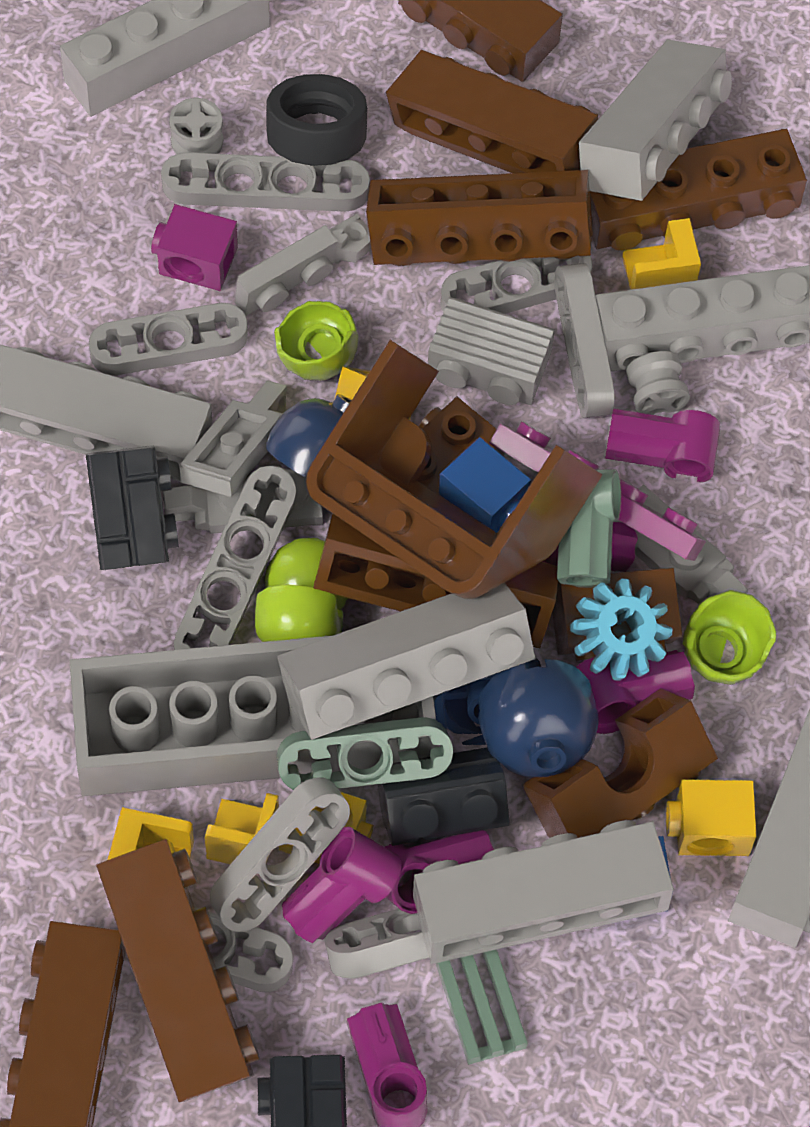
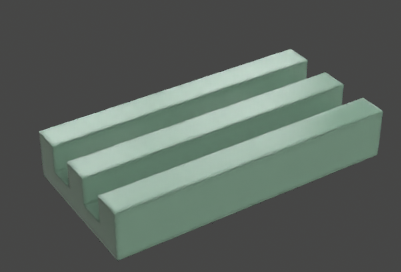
M497 949L483 952V956L511 1038L505 1041H501L474 956L470 955L460 958L488 1043L487 1046L480 1048L477 1046L450 960L435 963L468 1065L527 1048L528 1042Z

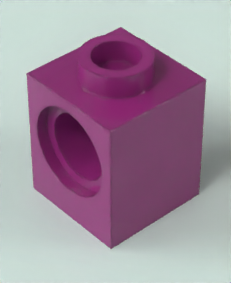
M174 204L167 224L160 222L157 225L152 240L151 252L158 257L159 274L221 291L238 249L237 221Z

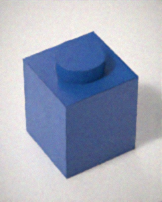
M479 437L440 473L439 495L497 533L506 518L515 510L531 484V479Z

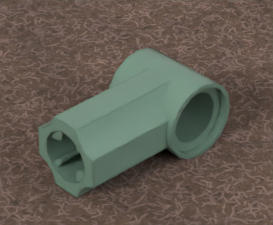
M616 469L596 470L603 474L559 543L557 579L561 584L582 588L596 587L602 582L610 584L613 522L618 521L621 508L620 478Z

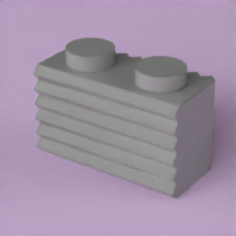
M449 297L436 333L430 343L428 364L439 371L436 379L448 387L463 388L468 385L487 391L493 400L502 404L514 405L519 401L532 405L552 352L555 329Z

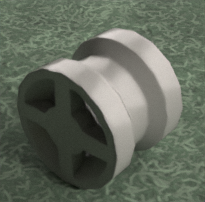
M195 97L185 99L173 108L169 118V126L171 130V145L176 154L186 152L218 154L221 151L224 141L222 134L223 118L220 109L215 103L207 99Z
M670 351L650 352L636 358L627 366L626 375L628 382L637 391L633 401L638 413L654 415L661 412H677L689 402L690 394L688 387L679 379L682 365L677 354Z

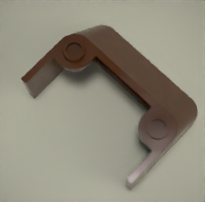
M389 340L312 462L306 480L308 492L318 504L444 590L464 599L477 598L547 559L562 540L603 474L555 445L515 510L509 514L496 533L417 480L429 462L431 441L425 430L410 421L409 418L439 371L392 340Z

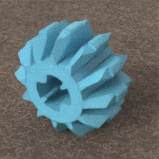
M628 579L619 580L616 583L614 592L604 582L598 584L593 588L595 600L583 597L576 605L580 614L585 618L574 620L570 624V631L577 635L586 636L587 640H584L574 648L575 654L582 656L592 650L596 657L591 662L590 670L595 674L602 671L610 662L613 680L621 681L624 679L628 668L635 675L641 677L649 672L648 659L659 662L666 655L663 646L657 641L671 637L673 629L664 624H657L656 619L668 611L667 605L662 603L651 609L647 604L652 595L651 587H642L633 597L632 586ZM623 621H626L632 632L626 637L622 635L617 639L612 634L611 627L616 623L621 624Z

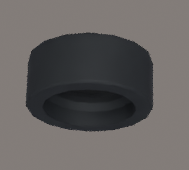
M303 74L286 79L272 89L266 101L268 144L278 155L295 163L318 166L346 161L361 151L367 138L368 108L366 96L355 84L340 77L325 74ZM306 114H324L336 118L337 121L311 124L298 121L296 118Z

